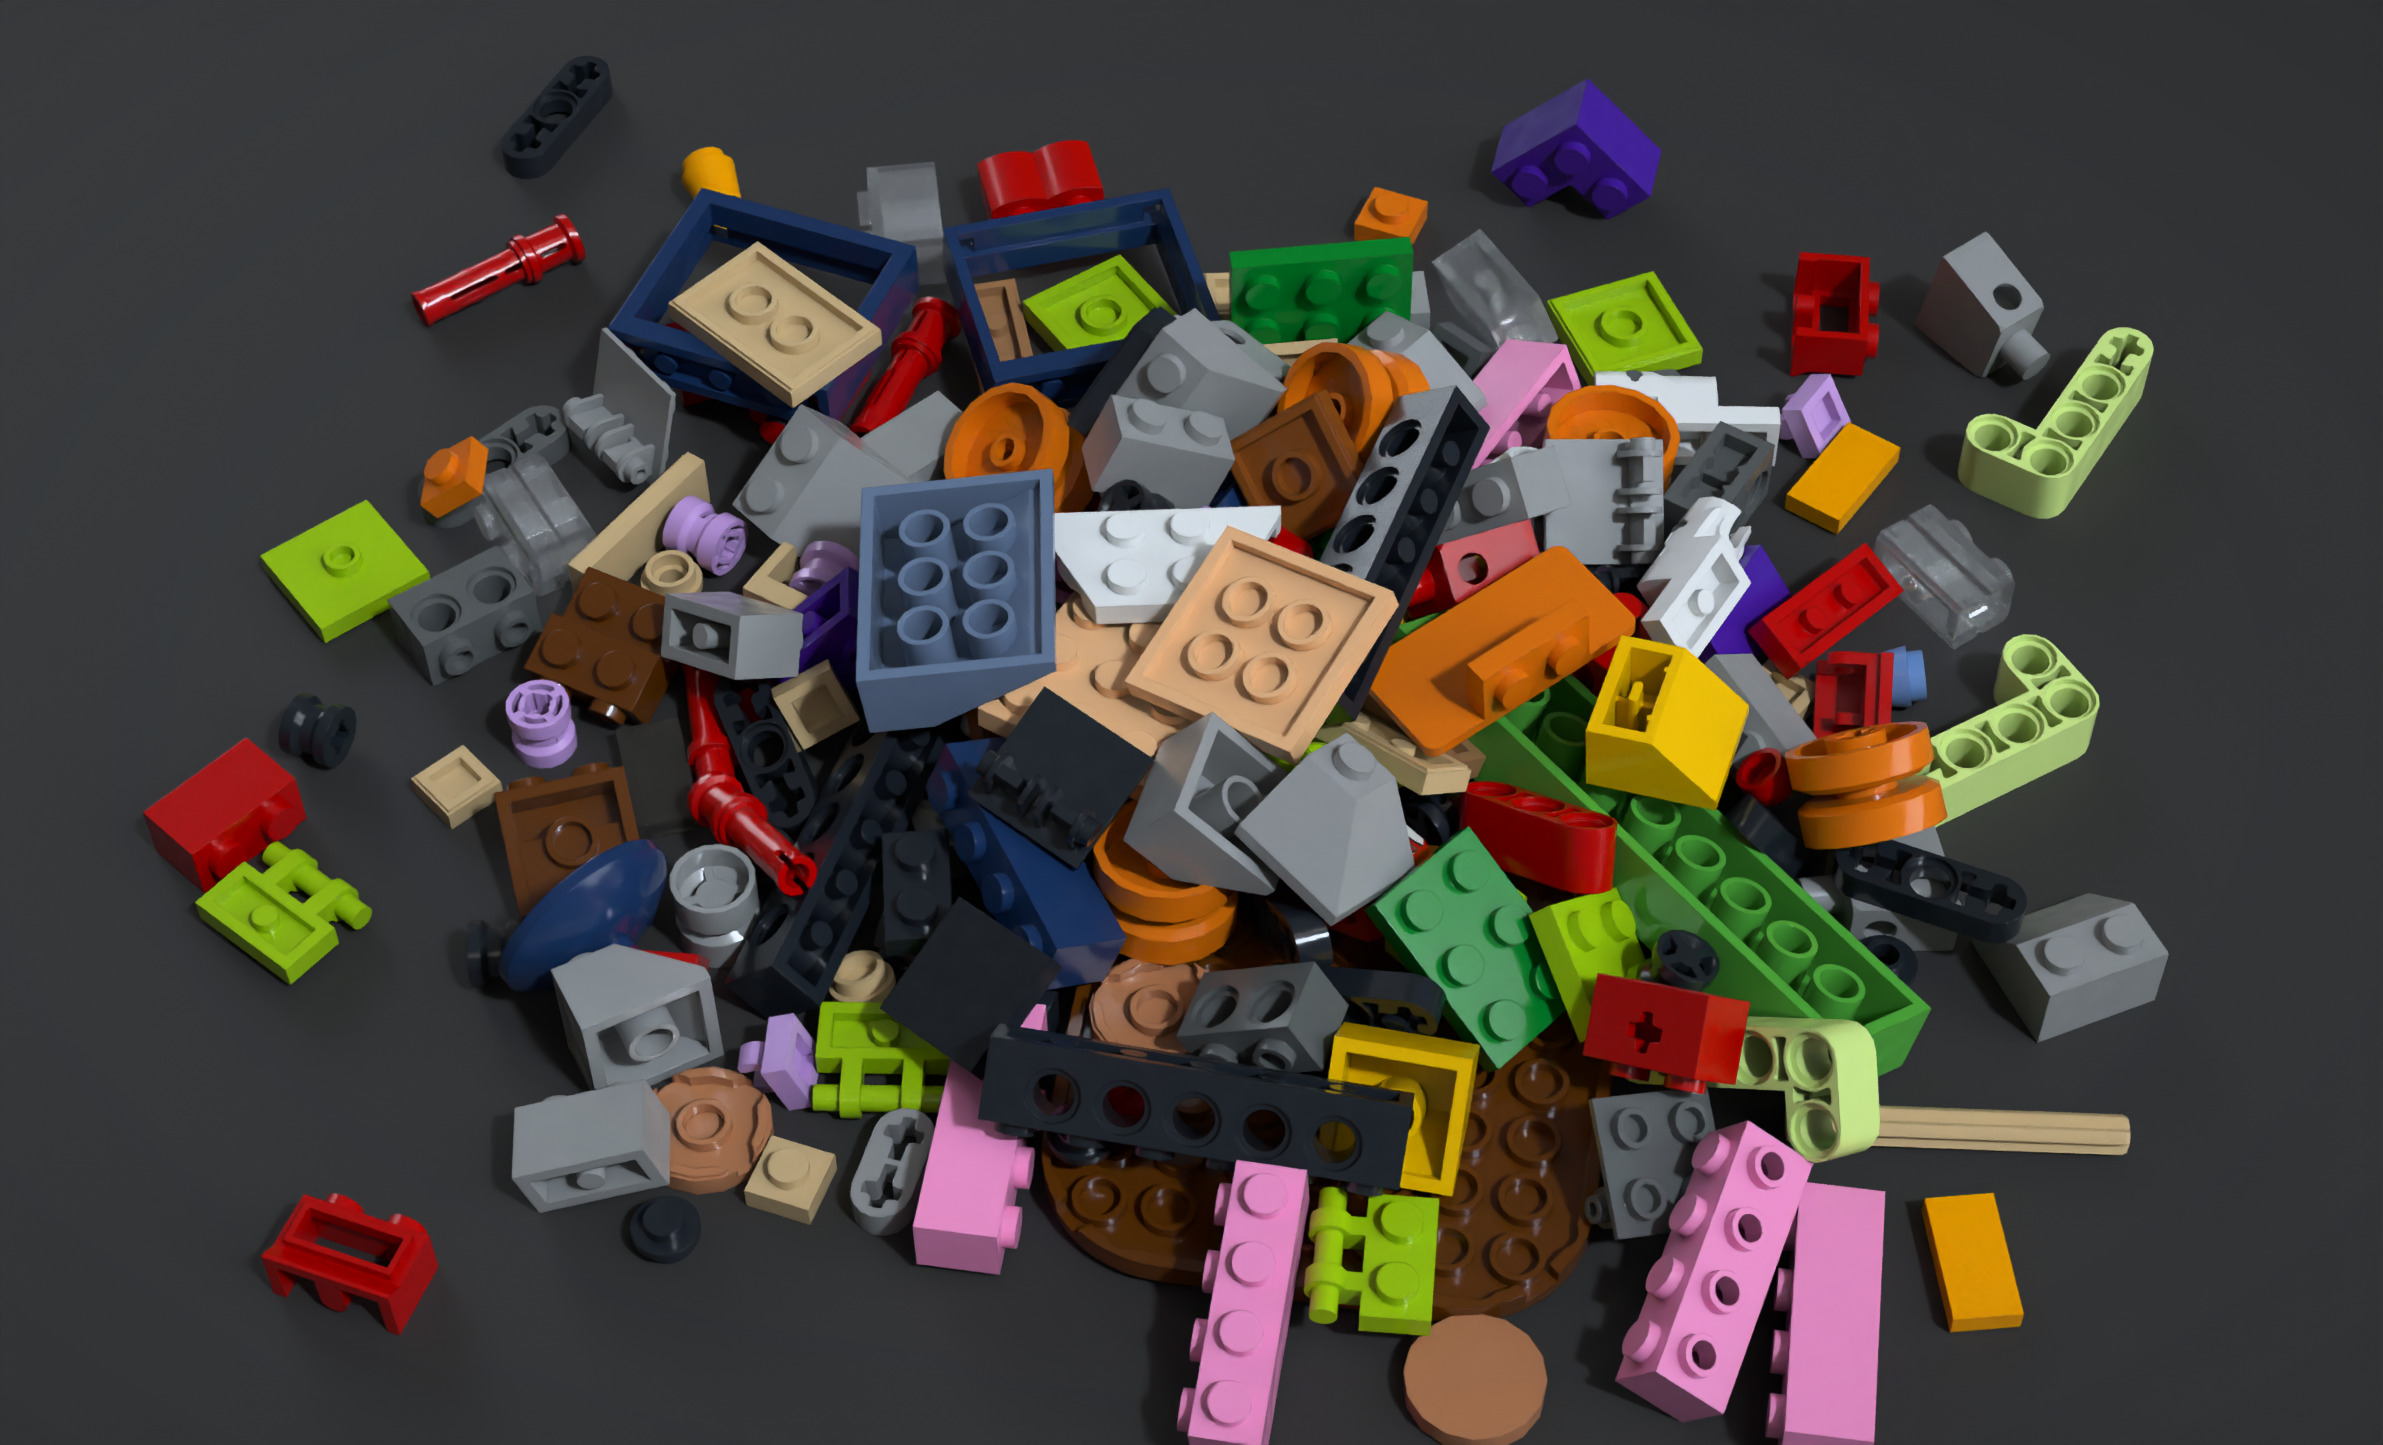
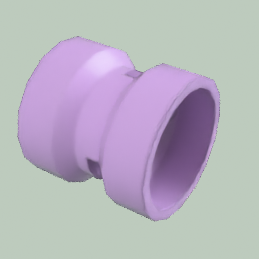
M694 495L686 496L676 504L670 512L663 530L665 549L679 550L690 557H696L700 567L718 576L724 575L734 568L746 548L749 537V528L745 521L727 512L719 515L716 514L712 504Z
M544 679L531 680L516 687L506 700V716L508 724L512 729V742L519 760L527 766L539 769L553 768L563 764L573 755L577 747V733L575 724L571 719V705L565 689L556 682Z

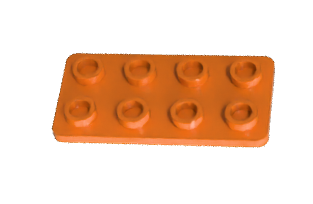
M1553 546L1391 645L1368 694L1424 754L1430 757H1438L1618 645L1621 635L1632 636L1635 632V616L1566 547Z

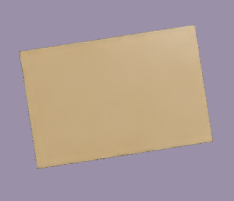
M758 241L668 303L672 320L792 408L882 345L880 328Z

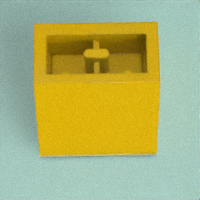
M1621 635L1586 728V783L1716 811L1749 715V705L1687 648Z

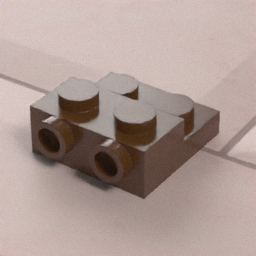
M588 566L563 617L554 613L551 614L524 669L535 680L544 679L556 682L565 689L569 700L575 698L590 704L588 711L609 724L622 727L627 719L647 728L680 664L678 661L661 656L665 596Z
M591 763L574 769L571 772V777L546 782L544 777L539 776L521 778L509 783L506 791L494 793L520 917L523 918L556 885L586 862L617 845L640 839L624 766L610 768L607 763Z

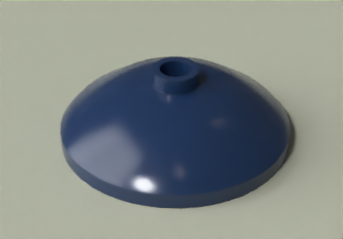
M647 839L633 840L599 854L572 872L543 897L514 931L500 958L499 973L501 978L515 992L547 993L555 991L551 969L568 963L577 955L588 952L593 953L612 944L638 949L637 943L654 920L666 886L668 861L665 853L653 841Z

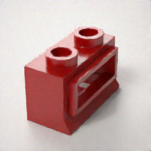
M1799 252L1793 289L1790 377L1806 372L1862 376L1865 358L1876 359L1879 324L1869 323V317L1877 316L1880 282L1869 281L1870 257ZM1820 306L1848 308L1847 333L1819 331Z
M337 1193L329 1194L325 1201L303 1194L273 1246L261 1256L274 1294L287 1298L297 1281L296 1275L313 1280L322 1303L332 1310L338 1312L346 1311L354 1295L378 1302L387 1332L399 1336L439 1267L430 1235H427L426 1229L419 1222L402 1214H392L387 1221L366 1215L363 1208L357 1202ZM318 1237L390 1260L391 1262L388 1267H384L315 1243Z

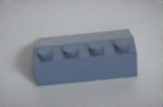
M1052 469L861 489L856 684L870 733L935 727L1057 671L1054 475Z

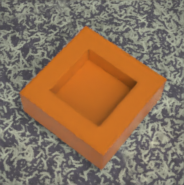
M1374 187L1354 223V240L1364 241L1410 237L1411 244L1413 245L1427 219L1428 201Z
M470 436L448 449L444 448L437 451L427 460L424 469L425 478L420 506L438 519L482 495L489 449L473 436Z

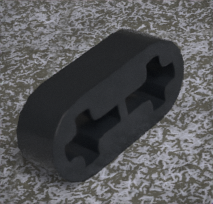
M1749 792L1724 815L1746 839L1763 854L1765 853L1795 881L1797 878L1808 877L1823 862L1813 849L1805 847L1804 841Z

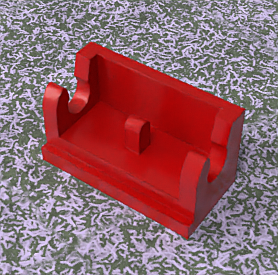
M1832 651L1827 653V660L1817 661L1812 731L1817 739L1851 729L1891 723L1894 653Z

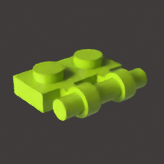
M276 841L271 843L263 853L262 860L270 867L263 874L244 861L199 898L195 904L202 920L291 985L339 944L335 927L329 924V922L343 920L352 928L358 930L369 922L372 916V909L359 900L357 889L340 878L332 880L319 871L316 859L302 849L291 850L281 842ZM290 891H303L310 898L302 904L288 893Z
M822 1002L815 1054L817 1073H841L840 1084H814L812 1097L813 1111H839L840 1118L860 1119L863 1116V1112H890L900 1108L915 1109L922 1113H939L945 1086H925L926 1074L947 1075L951 1059L881 1010L880 1006L883 1002ZM865 1074H902V1085H864Z
M1326 1187L1320 1190L1318 1209L1311 1213L1308 1234L1310 1240L1315 1243L1313 1264L1306 1268L1304 1279V1293L1310 1298L1309 1318L1319 1324H1330L1337 1320L1338 1304L1360 1306L1358 1331L1430 1336L1439 1198L1387 1194L1368 1196L1367 1217L1351 1216L1346 1211V1191L1338 1187ZM1343 1249L1364 1250L1363 1272L1347 1271L1342 1267Z

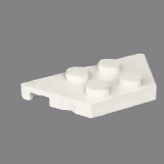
M1281 506L1055 513V558L1057 559L1058 572L1069 588L1076 590L1081 595V604L1095 624L1164 622L1227 525L1266 541L1270 537L1277 538L1281 531Z

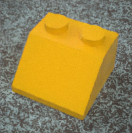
M1344 1022L1334 1036L1328 1078L1414 1093L1400 1188L1452 1197L1470 1114L1480 1045ZM1331 1121L1321 1125L1319 1142L1329 1150L1342 1151L1348 1149L1356 1141L1354 1133L1344 1123Z

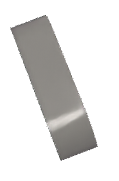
M900 1108L890 1111L880 1118L873 1129L852 1181L850 1198L855 1222L862 1230L870 1234L887 1236L898 1233L909 1224L916 1211L935 1130L932 1121L918 1110ZM906 1136L916 1137L917 1143H909L906 1146L901 1161L895 1160L894 1144H901ZM887 1182L892 1183L894 1200H886L882 1208L872 1207L871 1200H879Z

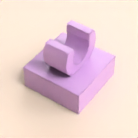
M1811 374L1796 393L1790 394L1784 399L1786 405L1781 410L1783 414H1780L1779 438L1784 440L1794 438L1802 458H1818L1848 422L1851 423L1831 374Z
M794 1013L769 1017L765 1042L752 1041L743 1044L740 1047L737 1069L740 1073L755 1071L753 1087L761 1093L775 1092L789 1111L813 1107V1086L817 1084L818 1080L815 1060L817 1043Z

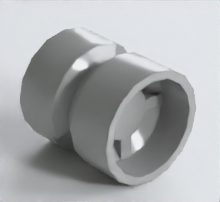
M722 844L703 845L683 855L675 863L670 873V893L673 909L676 914L679 942L685 953L699 954L709 959V967L711 968L732 967L761 912L755 867L749 857L737 848Z

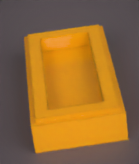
M1848 422L1787 493L1785 509L1838 535L1897 464L1901 447Z
M1994 1193L1924 1198L1921 1212L1950 1332L2020 1327L2024 1312Z

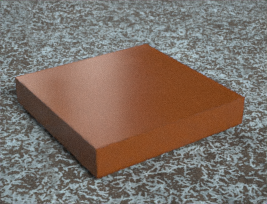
M1326 389L1310 395L1230 441L1235 457V462L1230 471L1248 506H1281V524L1306 542L1336 527L1365 467Z

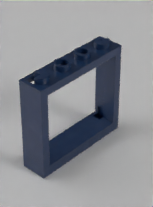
M701 188L608 326V329L626 347L630 348L657 377L670 387L790 421L801 404L839 421L920 289L916 246ZM712 241L742 249H747L758 241L785 261L872 284V288L860 305L857 313L881 329L882 345L792 408L693 334L658 323L669 308L668 303L677 296ZM813 398H816L818 403H814Z
M1169 188L942 228L943 270L985 392L990 388L1013 382L1032 386L1051 399L1058 407L1064 409L1076 407L1124 339L1000 362L972 277L1155 244L1182 315L1196 308L1209 321L1221 320ZM1160 204V210H1157L1155 205Z

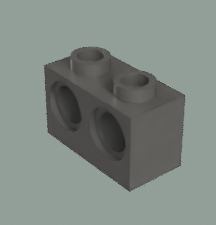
M1720 421L1663 495L1664 543L1671 534L1673 527L1679 524V521L1690 507L1702 497L1724 499L1742 511L1735 520L1729 535L1736 533L1740 527H1744L1768 494L1775 445Z
M498 545L387 600L398 642L433 687L456 675L467 672L473 666L511 647H516L524 643L528 638L542 632L534 590Z
M1315 961L1206 972L1200 980L1176 1037L1192 1056L1293 1073L1322 1071L1332 1048L1334 1036L1341 1026L1349 1005Z

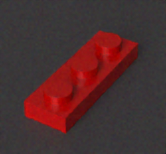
M1865 542L1762 618L1748 632L1786 680H1789L1895 599L1904 590Z

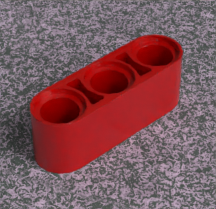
M1469 782L1466 792H1460L1458 831L1469 826L1502 870L1572 893L1598 894L1605 893L1613 888L1617 821L1615 818L1502 782Z

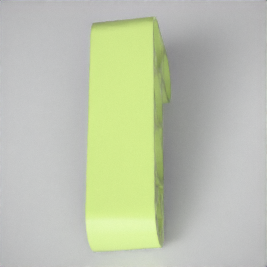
M2119 327L2108 330L2099 339L2036 430L1997 414H1983L1975 417L1969 422L1964 437L1957 471L1961 483L1972 492L2027 516L2037 519H2049L2058 516L2065 510L2141 399L2154 351L2152 341L2147 335L2136 329Z
M2023 634L2009 640L2002 651L1993 690L1994 700L1998 706L1931 737L1935 759L1925 769L1914 775L1929 776L1939 780L1948 817L1935 825V828L2078 759L2086 752L2100 705L2099 695L2061 651L2046 638Z
M1748 1016L1736 1084L1731 1085L1707 1081V1087L1785 1091L1789 1140L1794 1150L1807 1161L1814 1163L1824 1162L1865 1151L1875 1143L1879 1135L1880 1109L1875 1044L1868 1030L1855 1021ZM1828 1050L1831 1054L1832 1063L1829 1059ZM1651 1070L1649 1082L1626 1079L1638 1084L1663 1085L1665 1073ZM1832 1120H1833L1834 1125H1835L1836 1133H1835V1131H1834V1129H1833Z

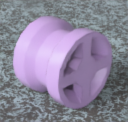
M815 541L807 545L800 559L801 570L794 573L788 586L809 597L847 566L859 572V559L848 548L838 543Z

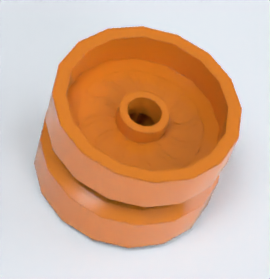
M1321 342L1304 351L1289 369L1283 383L1287 390L1278 401L1277 414L1310 395L1326 389L1365 465L1398 396L1428 391L1430 386L1418 364L1403 354L1383 350H1367L1361 346L1344 343Z
M1011 382L990 388L971 402L954 424L945 447L944 475L946 479L1052 469L1054 475L1055 513L1082 512L1091 501L1095 492L1091 489L1081 448L1089 433L1084 436L1068 424L1069 419L1067 418L1071 413L1064 408L1058 407L1051 399L1030 385Z
M1616 385L1585 386L1566 393L1551 407L1544 434V439H1630L1637 437L1663 439V495L1669 489L1681 438L1675 419L1661 403L1637 390Z
M1893 722L1851 729L1811 740L1793 747L1784 753L1792 790L1803 794L1817 795L1805 802L1797 810L1806 848L1816 850L1840 849L1887 841L1920 832L1939 824L1948 817L1939 780L1929 776L1914 775L1925 769L1935 759L1926 722Z
M1131 800L1123 805L1093 850V876L1095 882L1127 937L1119 953L1144 963L1178 965L1201 960L1223 947L1236 929L1239 891L1173 880L1123 841L1138 801Z

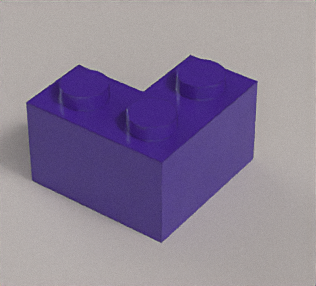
M1587 78L1503 126L1491 173L1528 208L1571 184L1609 220L1651 197L1662 150Z

